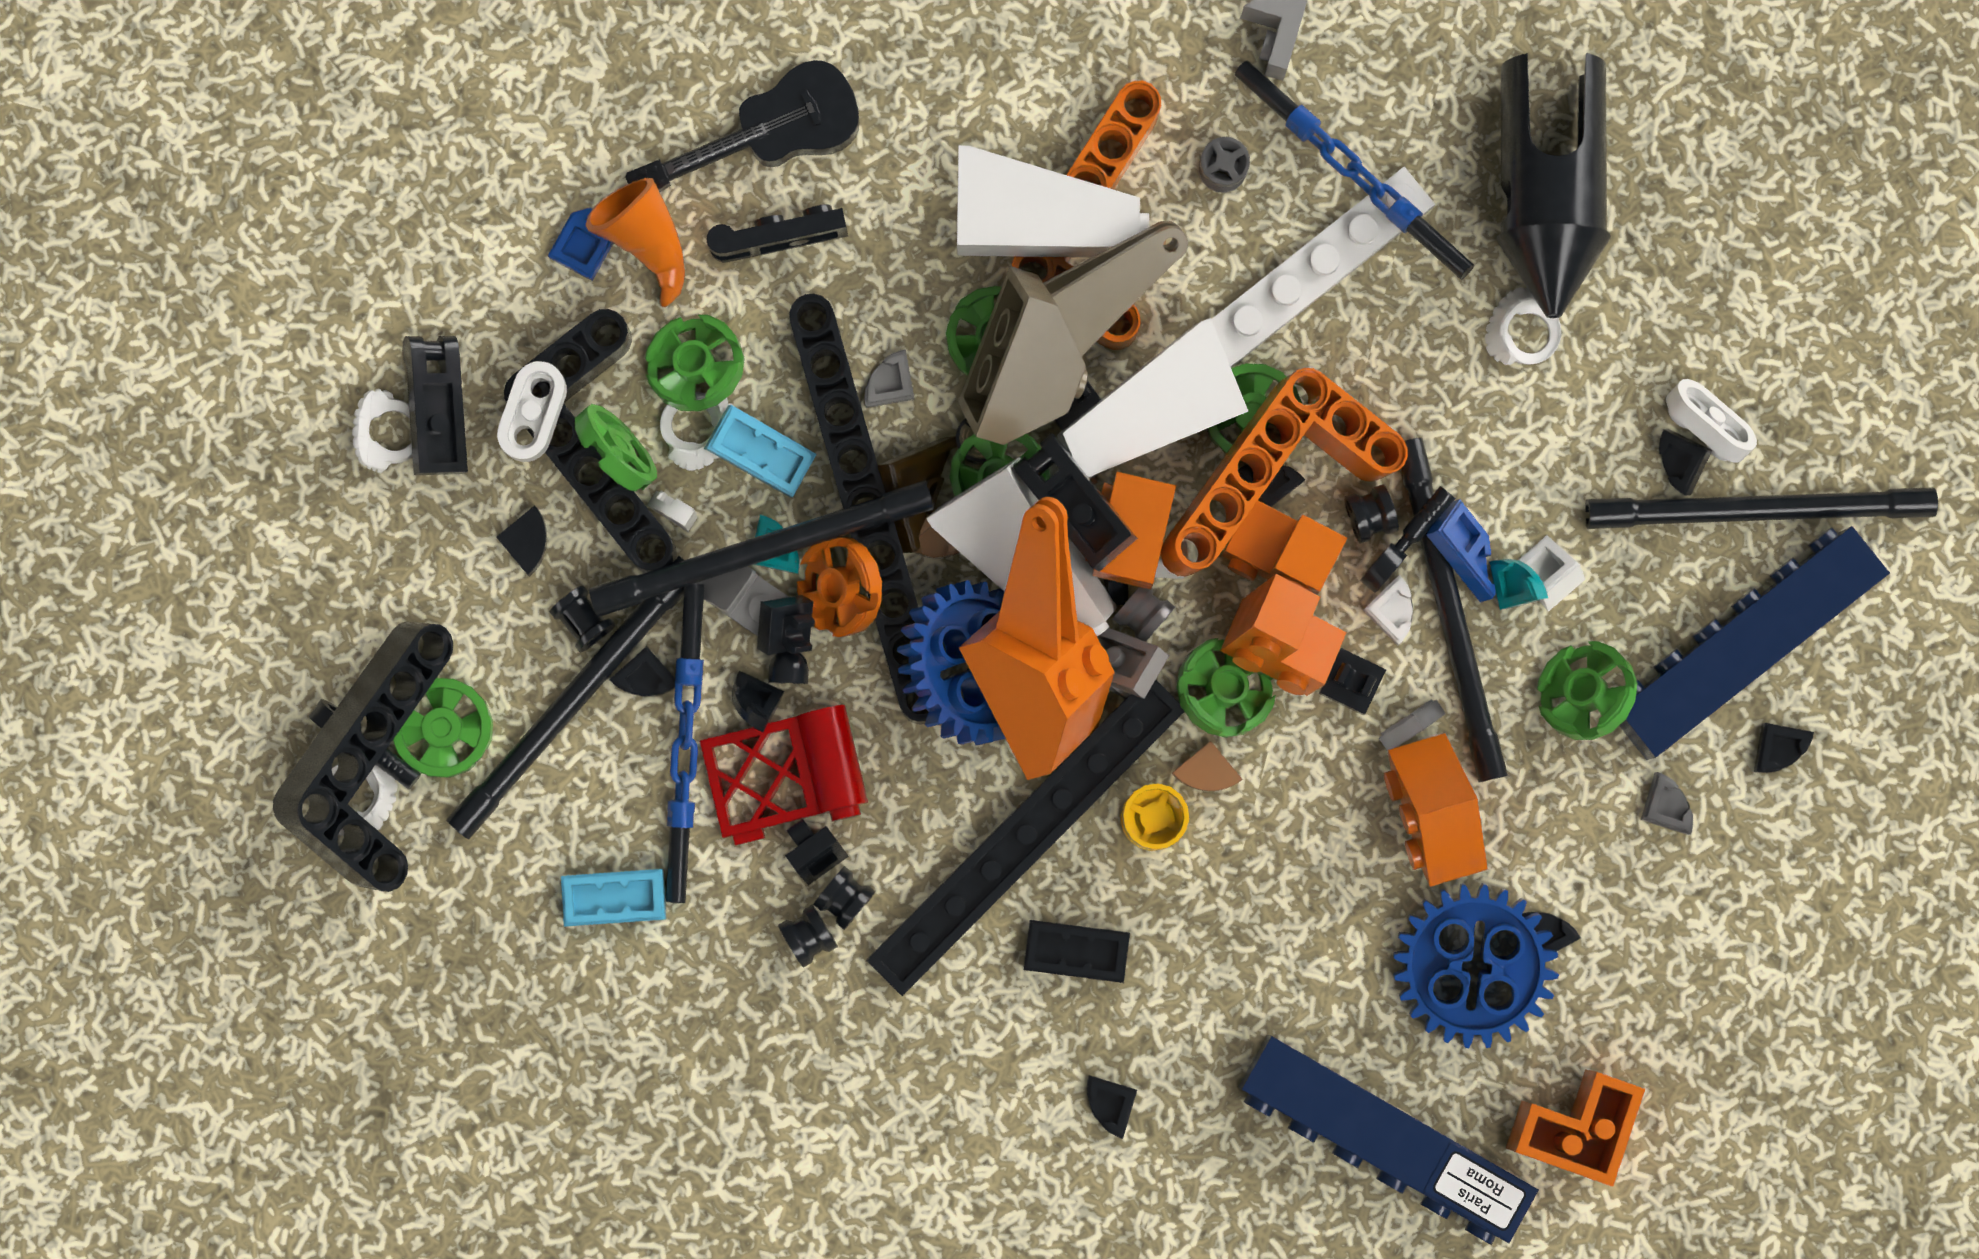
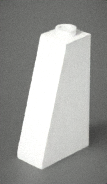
M959 145L958 256L1092 258L1149 228V213H1140L1139 197L972 146Z
M1211 318L1193 325L1057 435L1060 442L1066 447L1072 458L1088 477L1248 412Z
M1020 457L942 504L926 518L935 531L1004 592L1023 516L1038 501L1037 497L1013 468L1021 460ZM1068 537L1077 620L1093 628L1096 636H1099L1109 628L1106 620L1116 610L1117 606L1099 578L1092 576L1093 569L1088 561H1085V557Z

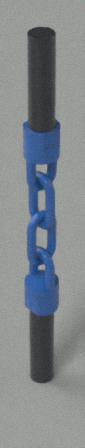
M1248 60L1238 67L1235 76L1286 121L1285 126L1301 141L1309 140L1319 149L1320 155L1341 175L1350 177L1369 194L1371 202L1403 233L1409 232L1459 279H1464L1472 271L1474 264L1422 218L1423 213L1407 198L1402 197L1394 188L1388 184L1381 183L1362 166L1360 158L1340 140L1331 138L1320 128L1321 121L1303 105L1298 106ZM1316 133L1323 140V142H1321L1316 136H1314V134ZM1335 147L1351 160L1347 165V169L1330 155L1334 152ZM1360 173L1363 177H1365L1373 185V187L1366 183L1358 174ZM1385 192L1396 200L1390 208L1380 200L1385 195Z
M692 584L684 587L680 658H676L674 703L677 711L680 712L679 735L672 744L670 775L676 783L675 800H670L667 804V826L670 827L665 902L686 903L690 828H693L695 802L689 801V786L696 777L698 746L692 735L694 713L700 707L704 660H700L705 584ZM683 686L694 687L693 704L689 700L682 703ZM679 746L683 750H687L690 747L689 774L684 770L678 773Z

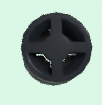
M1384 484L1373 487L1370 494L1364 496L1354 493L1344 497L1345 508L1348 516L1351 518L1350 523L1354 535L1360 544L1371 540L1375 533L1382 531L1386 534H1391L1399 531L1395 507Z
M844 866L819 895L813 905L820 911L828 910L836 917V924L845 930L876 891L868 885H859L853 880V872Z
M813 904L803 910L802 917L795 921L785 920L778 925L787 944L803 968L811 964L814 955L822 950L830 952L838 947Z

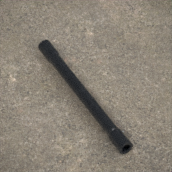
M1422 437L1405 440L1408 448V458L1405 465L1400 469L1403 485L1408 492L1414 516L1434 494L1432 487L1433 477ZM1425 534L1420 542L1469 732L1468 743L1478 782L1508 776L1498 734L1493 728L1454 570Z
M923 480L886 492L870 501L647 573L629 575L589 588L591 602L597 616L601 617L638 605L645 599L874 525L884 522H895L934 509V504L927 483Z
M1934 487L1889 489L1884 492L1654 500H1634L1632 498L1587 499L1585 502V512H1589V518H1586L1587 529L1631 528L1635 525L1880 516L1892 519L1935 517L1938 511V495Z
M678 556L672 564L684 561V559ZM684 587L645 599L636 607L482 784L476 786L447 818L446 821L467 839H470L496 810L500 800L665 612L672 609L684 596Z

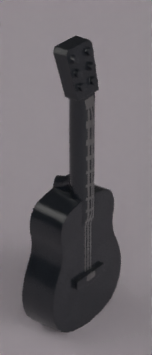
M818 60L804 62L790 70L773 89L766 93L749 97L739 107V117L742 129L661 163L659 159L626 173L625 178L628 184L644 178H653L659 192L671 186L670 181L748 147L759 163L765 167H778L793 157L800 155L822 156L834 154L849 146L859 131V111L854 92L844 75L831 63Z

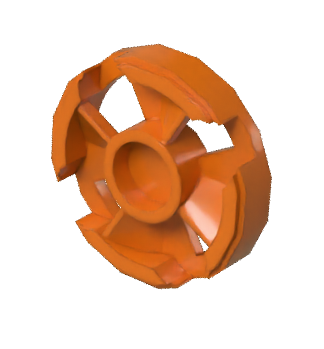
M842 536L810 546L800 565L807 564L805 570V580L797 581V593L813 601L812 617L815 621L814 627L818 630L827 629L833 633L832 636L834 637L851 636L865 631L876 619L882 602V580L877 563L869 550L854 538ZM837 546L847 548L846 566L833 567L830 549ZM816 574L819 575L818 580H817V591H816ZM859 582H861V586H863L865 590L869 591V594H871L870 599L859 594Z

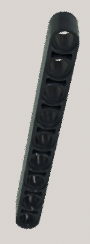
M814 293L805 294L797 298L792 304L789 312L790 324L843 509L854 506L862 498L870 497L876 499L886 492L833 308L830 302L823 296ZM813 309L822 311L827 319L820 329L808 331L799 325L800 318L804 312ZM830 356L839 361L840 368L835 376L823 379L813 373L814 363L819 358ZM837 403L847 404L854 411L850 422L843 426L832 425L826 419L829 408ZM857 450L866 455L867 464L862 471L856 474H849L840 468L841 457L848 451ZM884 522L850 534L851 538L867 547L869 551L876 545H885L890 547L895 554L893 563L888 568L879 570L882 580V599L889 593L897 592L907 598L909 605L907 611L897 618L884 615L879 608L875 622L900 709L909 721L920 725L925 724L928 713L919 715L909 709L907 699L910 693H904L903 688L912 682L911 675L899 673L898 668L903 665L899 664L894 658L895 647L904 640H910L903 634L901 629L904 626L915 623L909 612L912 609L918 608L895 523Z

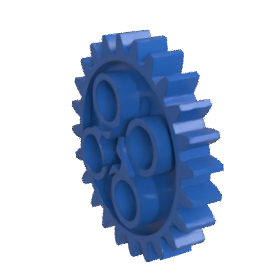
M970 580L939 587L936 589V593L923 596L921 598L923 606L912 609L909 612L915 623L904 626L901 629L903 634L911 640L910 644L897 648L899 653L909 657V664L898 668L899 673L911 675L912 682L903 688V692H916L919 697L912 710L916 712L927 709L929 713L925 726L932 727L941 724V737L945 739L956 736L957 742L960 745L974 742L975 745H982L1006 739L969 668L964 672L953 674L943 680L940 677L941 671L966 662L959 647L1001 609L1004 591L1001 588L989 591L987 582L971 585Z
M1462 883L1459 887V898L1453 900L1443 888L1440 890L1442 904L1438 907H1435L1426 899L1422 901L1423 907L1428 914L1424 919L1416 915H1408L1409 921L1416 928L1414 933H1398V938L1408 945V951L1393 952L1395 960L1406 964L1405 969L1395 972L1393 976L1396 981L1409 982L1410 986L1399 993L1401 1001L1416 999L1417 1003L1412 1007L1409 1013L1410 1016L1414 1019L1427 1013L1429 1017L1425 1024V1031L1430 1033L1439 1025H1442L1444 1027L1443 1041L1446 1043L1453 1039L1456 1032L1462 1033V1041L1465 1048L1470 1047L1474 1035H1480L1486 1048H1491L1492 1033L1499 1032L1507 1043L1511 1042L1509 1027L1516 1024L1521 1030L1528 1032L1529 1027L1524 1016L1528 1012L1538 1017L1544 1015L1540 1007L1535 1003L1538 997L1544 999H1553L1554 994L1544 987L1543 983L1544 980H1554L1559 977L1556 971L1545 967V962L1556 959L1558 952L1542 948V944L1547 942L1553 935L1550 930L1535 932L1534 928L1542 919L1538 912L1530 914L1525 918L1522 916L1527 904L1523 898L1517 900L1511 907L1507 905L1508 890L1502 888L1495 899L1489 898V890L1486 883H1481L1477 896H1471L1467 886ZM1477 921H1483L1485 927L1480 956L1489 966L1488 970H1479L1476 987V1006L1473 1010H1469L1466 1008L1471 976L1469 971L1462 967L1463 961L1472 960L1475 924ZM1450 924L1461 925L1466 930V941L1457 950H1447L1439 944L1440 932ZM1501 930L1511 931L1517 937L1515 950L1507 956L1495 955L1490 950L1492 936ZM1443 975H1454L1461 981L1460 993L1452 1000L1444 1001L1437 998L1433 992L1435 981ZM1501 980L1507 982L1511 986L1512 992L1507 1003L1501 1006L1489 1005L1484 999L1486 987L1494 981Z

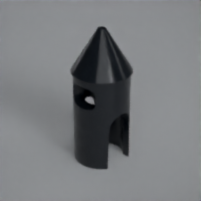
M1528 53L1510 58L1501 66V187L1507 197V216L1501 223V233L1497 236V242L1547 318H1560L1611 239V235L1607 231L1606 62L1602 58L1589 53L1585 55L1584 75L1579 76L1576 150L1567 155H1548L1538 150L1532 143L1530 134Z

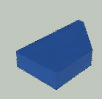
M590 207L571 213L548 257L593 281L613 243L588 231L586 221L592 211Z
M1460 499L1455 500L1441 514L1426 535L1479 602L1493 599L1496 594L1495 584L1490 582L1487 570L1486 557L1491 556L1489 535Z

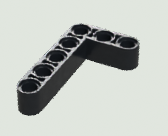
M599 309L583 319L529 363L542 361L557 367L561 358L567 355H575L581 358L579 371L571 377H564L567 385L565 403L629 351L632 343V334L624 318L618 312L610 309ZM612 324L620 328L621 334L615 344L601 346L596 343L595 337L601 327ZM520 370L514 373L506 382L504 388L506 403L516 375ZM542 381L535 385L541 388V398L549 394L550 384L548 382ZM563 403L556 425H570L573 431L571 440L562 447L549 445L545 453L638 569L643 573H647L671 565L677 557L676 546L668 533L634 491H630L616 483L605 472L602 479L594 485L586 486L579 482L578 475L580 469L589 462L598 463L602 457L594 446L590 445L588 448H584L575 431V417ZM527 429V431L534 438L533 430ZM623 500L632 502L635 512L629 522L617 525L610 521L609 512L616 502ZM650 539L662 540L666 547L664 557L656 563L649 564L643 562L640 558L642 545Z
M406 621L398 624L391 631L280 786L273 799V812L278 822L346 880L359 887L391 892L398 889L404 883L408 874V862L403 852L352 809L348 803L449 661L453 653V640L447 628L440 624ZM422 636L423 649L421 653H419L418 643ZM394 676L395 688L391 694L390 681ZM366 716L367 727L365 732L362 734L361 722L363 718ZM337 757L338 768L336 773L333 775L332 763L334 759ZM308 798L309 809L303 817L302 806L305 799ZM343 828L344 839L342 843L338 845V835L340 830ZM378 858V869L373 875V864Z

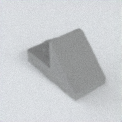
M1253 0L1243 7L1240 19L1278 29L1277 33L1267 30L1259 59L1268 61L1265 76L1283 81L1307 0Z
M748 566L695 583L705 584L704 600L757 637L761 601L788 597L759 577L756 571Z
M1108 628L1097 638L1101 646L1106 650L1109 662L1115 671L1109 690L1124 699L1130 694L1144 699L1169 655L1156 645Z

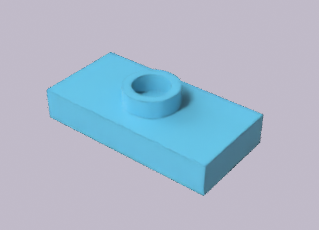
M733 405L727 406L704 448L789 497L795 495L817 455Z
M663 869L561 876L564 927L666 920Z

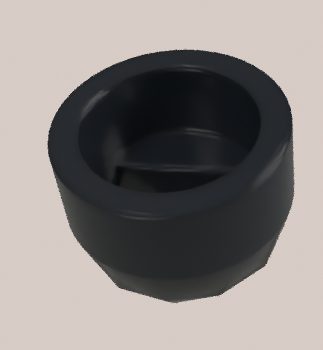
M785 651L773 656L769 665L768 683L808 684L809 668L807 660L801 653L790 654Z

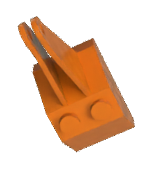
M1052 497L1041 498L1023 516L1000 611L959 647L1027 780L1051 774L1098 727L1115 673L1109 662L1108 654L1101 646L1093 628L1077 620L1068 542V515L1063 504Z

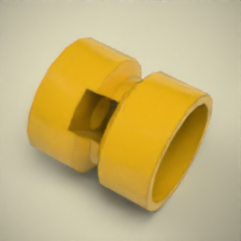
M1159 783L1145 785L1134 791L1123 804L1120 815L1122 831L1128 841L1140 849L1148 851L1166 849L1178 842L1186 832L1189 822L1188 806L1182 795L1170 786Z

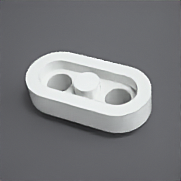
M542 361L529 363L518 372L514 380L497 431L499 445L514 460L520 462L536 460L546 452L550 444L567 393L564 377L550 363ZM542 381L548 382L550 384L549 394L543 398L535 397L533 395L534 386ZM523 429H531L534 432V439L528 445H519L517 443V434Z
M1683 379L1667 395L1666 403L1671 419L1680 427L1689 429L1703 441L1707 448L1712 450L1711 454L1717 459L1738 463L1756 447V436L1750 426L1698 382Z

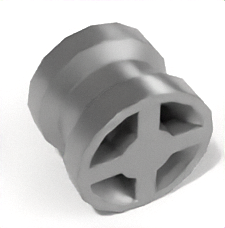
M1220 137L1212 140L1205 146L1199 161V175L1202 182L1215 192L1227 193L1236 190L1243 183L1250 167V156L1247 148L1240 141L1232 137ZM1217 171L1227 172V174L1229 175V177H1227L1226 174H1222V173H1219V172L1215 174V172H1217Z
M1139 587L1114 616L1113 620L1120 626L1128 625L1135 631V638L1146 642L1169 616L1175 606L1168 600L1160 601L1153 595V588L1150 590Z

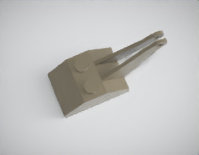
M1160 221L1044 283L1037 274L1012 266L1009 267L958 400V404L976 437L1005 445L1069 412L1074 398L1079 399L1087 383L1088 373L1085 370L1086 365L1082 356L1186 253L1188 239L1176 223ZM1172 238L1169 244L1163 245L1166 239Z

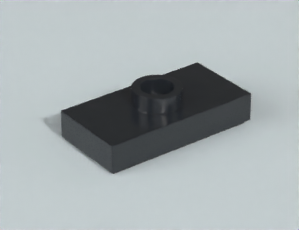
M1029 920L1023 970L1124 983L1130 933Z

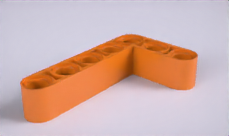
M1143 80L1132 81L1126 84L1119 91L1066 175L1080 180H1088L1094 184L1114 190L1156 125L1161 109V96L1158 90L1151 83ZM1141 99L1149 105L1151 112L1145 117L1136 118L1126 111L1124 105L1130 100ZM1106 140H1116L1123 145L1125 153L1117 159H1109L1100 153L1098 146ZM1014 256L1011 264L1012 267L1018 269L1029 262L1041 264L1047 272V276L1042 280L1043 283L1074 267L1068 263L1071 257ZM1133 304L1123 314L1131 325V329L1126 334L1115 336L1106 331L1097 343L1111 350H1122L1129 347L1135 341L1140 327V314L1137 307Z
M1302 368L1293 372L1275 385L1165 539L1161 549V559L1164 566L1169 572L1185 577L1209 567L1220 555L1303 436L1307 437L1357 478L1367 482H1374L1389 476L1405 465L1408 458V448L1405 440L1399 433L1320 371L1314 368ZM1294 384L1303 387L1308 395L1307 405L1299 403L1293 394ZM1333 415L1341 417L1347 427L1345 436L1337 433L1332 424ZM1267 422L1272 423L1279 429L1281 434L1280 444L1272 442L1267 437L1265 431ZM1372 445L1377 446L1383 452L1385 457L1384 466L1378 465L1373 460L1371 455ZM1239 461L1247 463L1252 468V483H1248L1240 477L1238 473ZM1211 500L1220 502L1226 512L1224 523L1215 520L1211 515ZM1183 539L1192 541L1197 547L1198 558L1196 562H1191L1183 555L1181 550Z

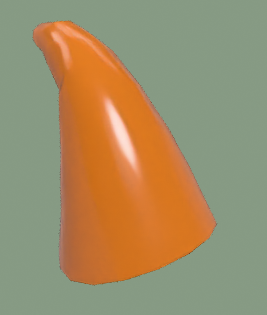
M644 178L627 184L607 195L596 204L587 217L586 227L588 231L631 253L650 271L655 273L658 285L661 288L660 304L662 307L670 305L681 294L685 280L683 249L675 224L653 178Z

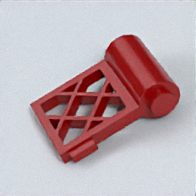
M845 705L821 708L795 717L768 723L764 732L751 727L700 740L722 838L733 836L735 845L765 839L764 828L820 814L830 813L832 822L861 815L859 805L868 803ZM789 730L793 750L783 766L760 753L771 734ZM759 737L753 748L742 742ZM735 744L749 753L735 778L718 768L714 748ZM756 758L779 772L765 797L741 783ZM795 761L799 776L790 771ZM785 777L802 786L807 807L787 811L772 802ZM721 778L731 784L726 794H724ZM737 789L742 790L761 802L750 821L732 825L727 805ZM767 807L779 813L761 818Z

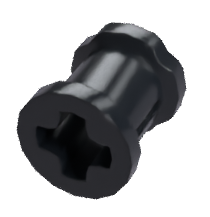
M583 585L569 592L549 611L554 619H560L577 640L575 647L579 652H584L591 648L615 627V623L610 618L604 619L603 616H597L592 602L587 597L589 593Z

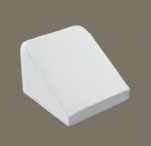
M1547 535L1518 560L1530 566L1542 580L1548 598L1540 600V602L1548 612L1586 580L1580 564Z

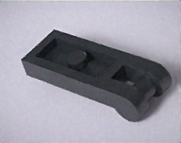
M824 204L803 210L802 217L784 220L782 215L762 217L754 221L755 227L734 231L725 224H718L709 230L707 244L712 257L719 262L726 263L848 237L843 209L832 210L831 205Z
M405 336L402 345V355L407 371L414 475L464 474L468 472L458 340L456 336H439L437 341H424L422 336ZM426 361H438L440 373H427Z
M1050 433L1040 442L1042 448L1029 459L1024 456L1013 468L1038 500L1043 497H1052L1063 504L1068 515L1069 539L1089 564L1100 572L1138 538L1072 458L1066 447L1054 434ZM1053 464H1056L1060 470L1045 481L1042 474Z

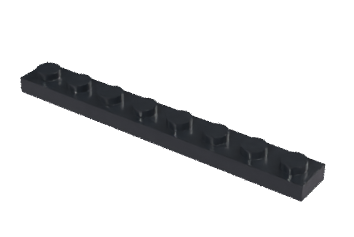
M1157 680L1154 681L1144 699L1130 694L866 961L903 996L1184 713L1180 703Z

